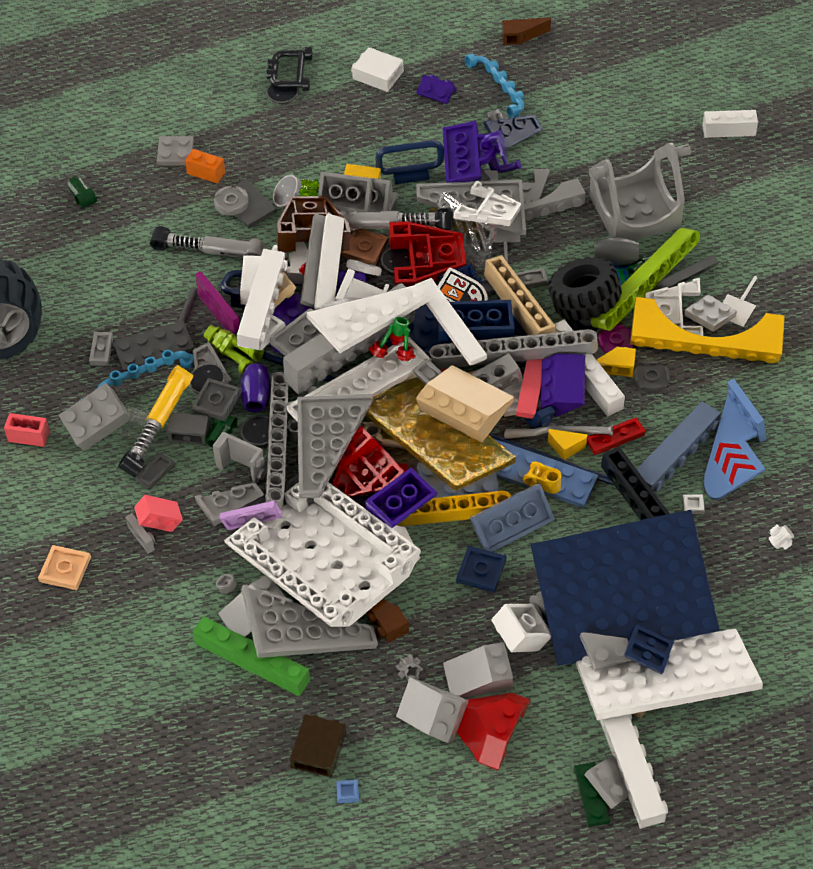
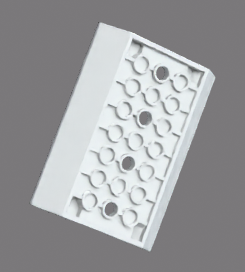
M298 482L284 493L287 504L281 510L282 518L262 523L254 517L224 540L228 546L331 627L351 626L410 576L421 553L417 546L329 482L319 498H299ZM284 526H290L288 529H281ZM309 546H316L314 549H307ZM334 565L343 566L341 569H333ZM364 586L370 587L368 590H360Z

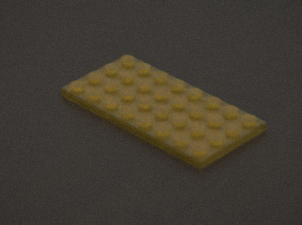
M418 377L373 396V402L366 413L369 419L454 491L516 462V456L490 435L483 442H480L421 411L416 397L425 387V384Z

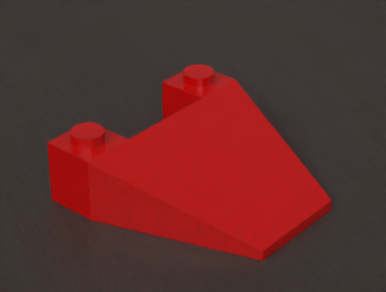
M407 221L389 222L390 249L408 248L410 267H394V287L400 283L405 287L414 286L429 278L436 282L443 278L448 268L458 270L466 266L462 233Z

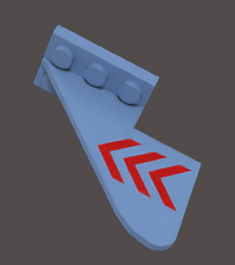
M735 379L727 382L728 395L704 476L706 492L710 498L716 500L722 499L765 471L764 466L746 442L755 437L759 442L767 440L764 420Z

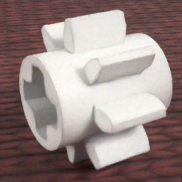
M777 524L770 530L771 536L769 540L776 549L783 547L786 550L792 545L793 541L791 539L794 535L786 525L779 527Z

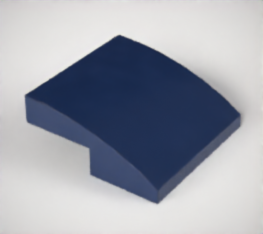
M636 624L628 641L624 657L663 674L674 642Z

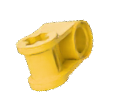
M531 462L530 470L523 476L524 483L530 487L535 484H541L543 491L551 494L558 493L562 487L561 472L540 462Z

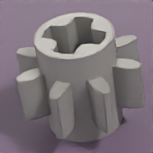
M499 109L487 113L488 117L485 118V121L507 118L505 112L500 113Z
M408 654V657L405 658L400 657L401 661L399 665H396V668L400 670L398 673L400 678L405 677L407 681H409L410 677L418 679L419 672L423 671V668L418 665L421 661L418 658L413 660L411 654Z

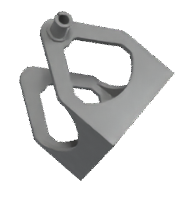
M671 142L654 151L653 157L643 167L622 177L614 178L613 168L609 159H604L592 166V168H589L591 178L589 196L610 237L637 240L681 228L685 198L678 157L691 155V148L688 143L675 147ZM666 157L672 165L677 201L668 192L661 173L660 161Z

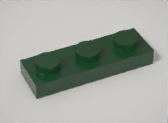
M595 762L574 765V772L588 827L610 824L604 799L584 775L589 769L596 766Z

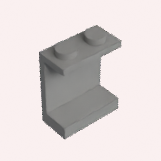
M225 432L221 433L213 444L216 467L223 470L232 459L250 467L252 483L255 482L257 484L259 480H263L266 475L263 449Z

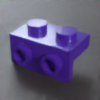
M430 74L429 76L423 75L416 93L447 105L452 93L456 92L457 88L452 81L446 79L442 81L439 80V77Z

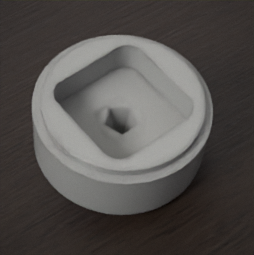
M232 574L222 575L216 582L217 589L223 594L231 592L237 586V581Z

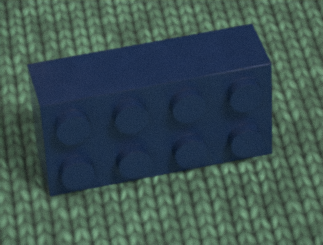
M511 300L449 302L477 341L514 337ZM437 320L438 344L453 343Z

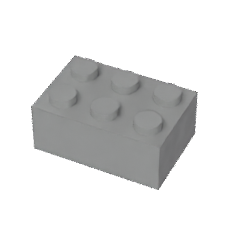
M107 383L58 415L77 446L83 451L132 419L114 390Z

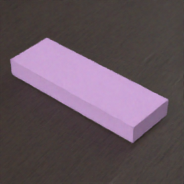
M275 500L220 513V520L227 530L240 528L254 517L260 522L282 518V511Z

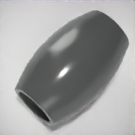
M610 237L595 241V257L607 259L614 266H627L638 262L639 242L622 237Z

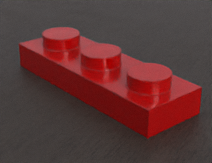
M635 417L613 426V436L609 434H592L587 436L586 444L595 456L645 436L646 430L638 418Z

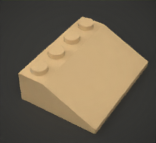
M452 365L428 382L418 394L416 400L421 411L483 442L515 400V397Z

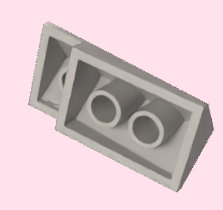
M321 172L318 196H326L337 210L389 211L393 201L390 180Z

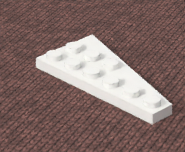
M418 284L306 313V316L339 353H342L390 325L396 317H403L431 301V295Z

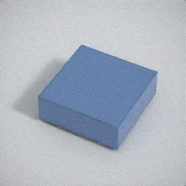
M358 780L336 781L338 804L359 802Z

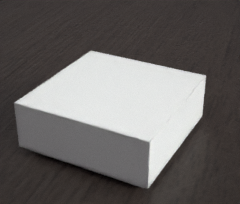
M683 495L684 511L692 509V514H704L703 495Z

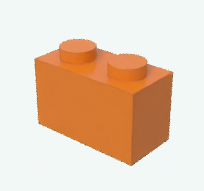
M192 149L185 159L186 171L189 175L218 184L225 173L223 158Z

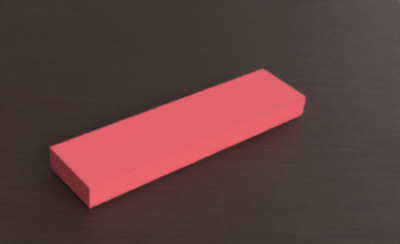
M543 359L527 360L516 416L533 419L536 413L541 390Z

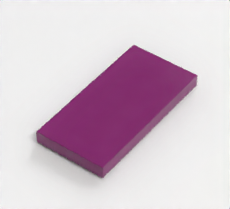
M201 271L196 273L199 298L225 330L237 335L240 326L239 317Z

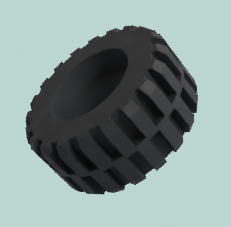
M595 256L593 258H578L573 262L566 263L565 266L559 267L557 272L552 274L548 284V290L555 311L563 318L568 320L574 319L575 321H581V319L590 320V318H597L601 314L609 312L610 308L613 309L616 306V302L619 301L622 294V288L614 265L607 259Z

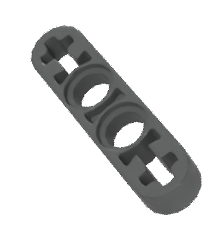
M711 255L665 278L656 287L661 289L678 286L679 283L686 282L694 276H698L715 267L719 262L714 255Z

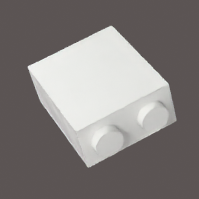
M370 47L361 54L359 60L351 68L354 80L386 92L389 91L404 71L402 59Z

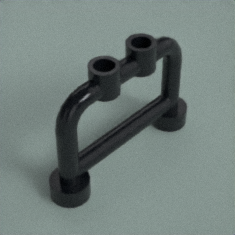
M305 47V50H283L276 52L272 59H268L266 76L267 79H270V83L277 88H302V91H309V77L303 78L305 60H312V47ZM298 57L296 81L276 80L279 58Z

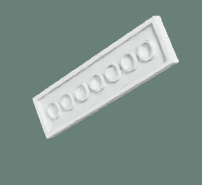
M408 337V346L413 347L414 355H416L414 359L402 361L397 358L395 351L398 350V347L404 346V342H400L398 345L389 347L387 350L388 355H385L384 358L373 356L304 397L373 394L374 398L414 374L413 369L426 358L431 362V358ZM297 401L287 406V411L298 422Z

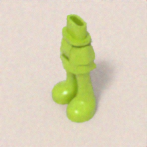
M210 325L204 333V337L208 339V342L213 345L217 352L228 356L239 364L238 370L242 375L248 365L256 363L233 350L234 347H237L257 362L263 357L264 348L256 350L237 346V335L231 331Z

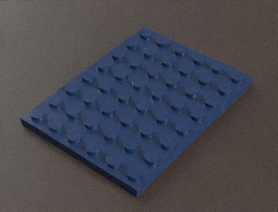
M692 509L530 544L557 666L581 661L583 657L588 656L580 639V634L583 632L627 638L629 641L632 631L637 624L671 641L720 631Z

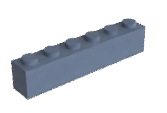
M701 401L637 468V471L653 492L660 491L664 481L673 477L675 469L685 464L687 457L697 451L698 445L701 442L705 443L712 430L716 431L718 429L721 414L719 411Z

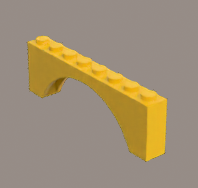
M636 297L630 344L637 347L647 346L654 347L655 349H670L675 352L686 351L693 354H709L714 357L725 356L731 359L741 358L748 361H765L769 364L779 363L782 356L784 315L766 313L756 325L742 333L727 337H706L688 332L675 325L661 312L655 299Z

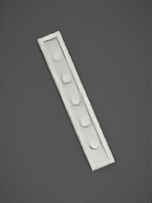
M329 213L325 216L314 304L315 310L321 309L322 306L335 301L344 218Z
M429 278L415 284H420L431 295V301L427 302L426 305L468 364L471 366L487 359L485 351L433 279Z

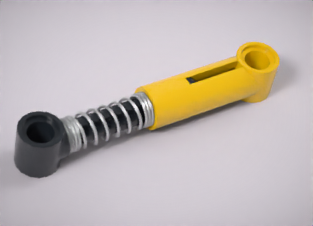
M179 365L173 368L168 376L165 387L146 418L147 424L144 426L145 429H142L140 437L137 438L138 442L134 443L135 446L122 457L118 465L119 469L134 478L139 474L145 463L143 458L145 453H147L146 449H149V444H152L151 440H154V436L157 435L156 431L164 427L183 391L192 381L193 374Z

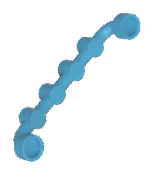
M473 53L465 55V63L468 68L475 67L477 62L485 65L486 71L488 73L491 72L495 82L501 84L504 93H508L511 101L518 105L507 106V115L510 118L519 117V113L524 109V94L522 91H514L516 89L515 83L513 81H506L507 74L504 70L498 72L499 66L497 61L490 62L486 57L475 56Z
M165 350L162 353V358L157 360L154 357H147L144 365L138 367L137 364H130L127 367L128 371L120 373L117 370L112 371L110 378L101 382L97 389L105 383L109 386H120L124 380L129 378L137 379L140 374L147 371L155 372L157 367L164 364L172 365L174 360L177 359L180 360V365L183 368L188 369L194 366V357L185 351L173 353L171 350Z

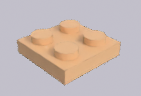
M52 545L38 577L39 582L78 590L91 559L90 553Z

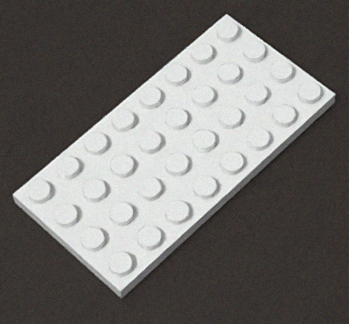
M736 628L673 641L674 644L663 674L633 660L599 671H594L588 656L576 662L597 720L760 690L763 683Z

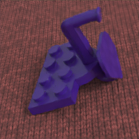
M476 121L442 128L446 183L481 180V165L488 163L490 170H498V173L520 170L522 168L519 160L507 164L506 143L501 129L488 134H478V124ZM496 154H501L504 165H500Z

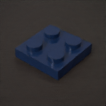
M468 546L456 582L495 593L507 556Z

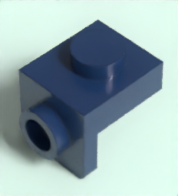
M552 406L542 410L537 409L533 419H524L532 429L544 427L552 421L551 418L555 410Z

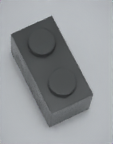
M171 413L167 428L169 441L206 445L205 439L211 427L209 416Z

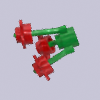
M396 317L394 323L390 324L382 341H375L368 347L371 354L377 358L387 356L388 347L385 343L390 338L391 343L394 345L404 342V346L398 347V350L395 351L398 359L402 361L414 359L416 355H414L413 347L408 346L409 321L404 317Z

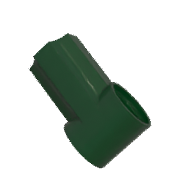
M76 176L70 178L67 187L74 195L76 203L81 206L80 209L97 202L94 191L91 188H87L81 178Z
M229 415L226 421L214 418L213 427L205 439L206 444L213 448V444L222 432L227 434L233 433V428L237 426V417Z

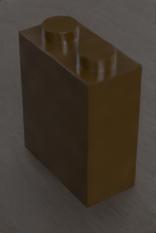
M305 714L290 756L291 768L332 778L346 736V724L335 719L327 720L318 715L310 716Z

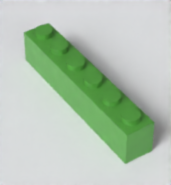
M204 616L192 631L195 644L297 696L302 694L310 682L308 668L284 656L258 658L254 641Z

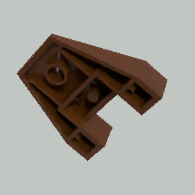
M291 196L277 223V250L289 253L296 251V242H309L312 220L315 213L326 216L329 213L341 218L344 217L339 214L340 212L326 196ZM345 218L341 252L350 251V227Z

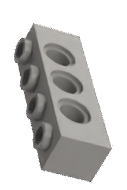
M509 353L471 374L502 391L523 379L520 368Z

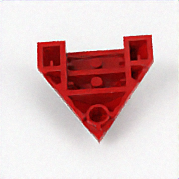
M361 426L349 443L344 457L340 460L332 485L349 498L381 490L405 471Z
M512 692L467 699L468 703L457 734L465 745L468 746L477 762L495 770H499L507 753V745L520 717L523 718L531 701Z

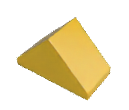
M549 429L548 443L563 460H566L586 448L587 434Z

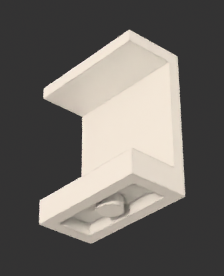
M348 268L335 301L345 298H366L386 293L389 285L386 284L382 290L353 278L355 271Z

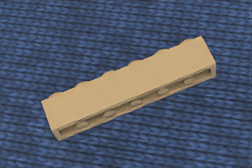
M501 255L486 260L484 277L501 300H511L513 316L527 335L555 333L553 322L504 257Z

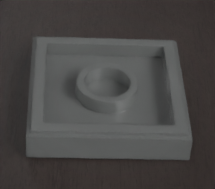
M208 378L192 404L191 410L226 421L241 395L242 389Z

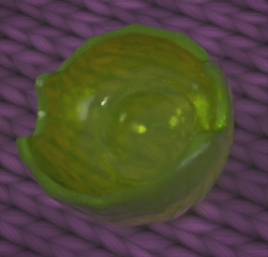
M302 179V189H299L300 196H318V180Z

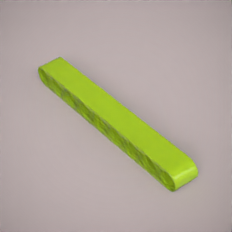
M679 228L621 285L622 294L619 301L616 302V306L613 309L610 308L609 312L603 313L597 318H591V325L607 331L612 330L634 308L636 297L644 298L645 293L650 292L698 244L700 239L699 232L697 230Z

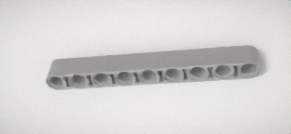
M578 330L478 340L477 342L487 354V359L471 366L490 364L508 353L515 362L545 359L554 354H593L598 350L597 334L593 330ZM454 343L438 344L430 349L432 363L438 369L449 368L452 365L455 367L470 366Z
M277 372L272 375L265 503L275 500L282 510L285 491L288 383L284 380V373Z

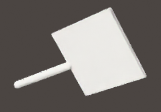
M757 276L753 277L741 299L727 294L722 302L737 311L736 317L730 320V322L744 327L756 305L746 302L744 299L755 283Z

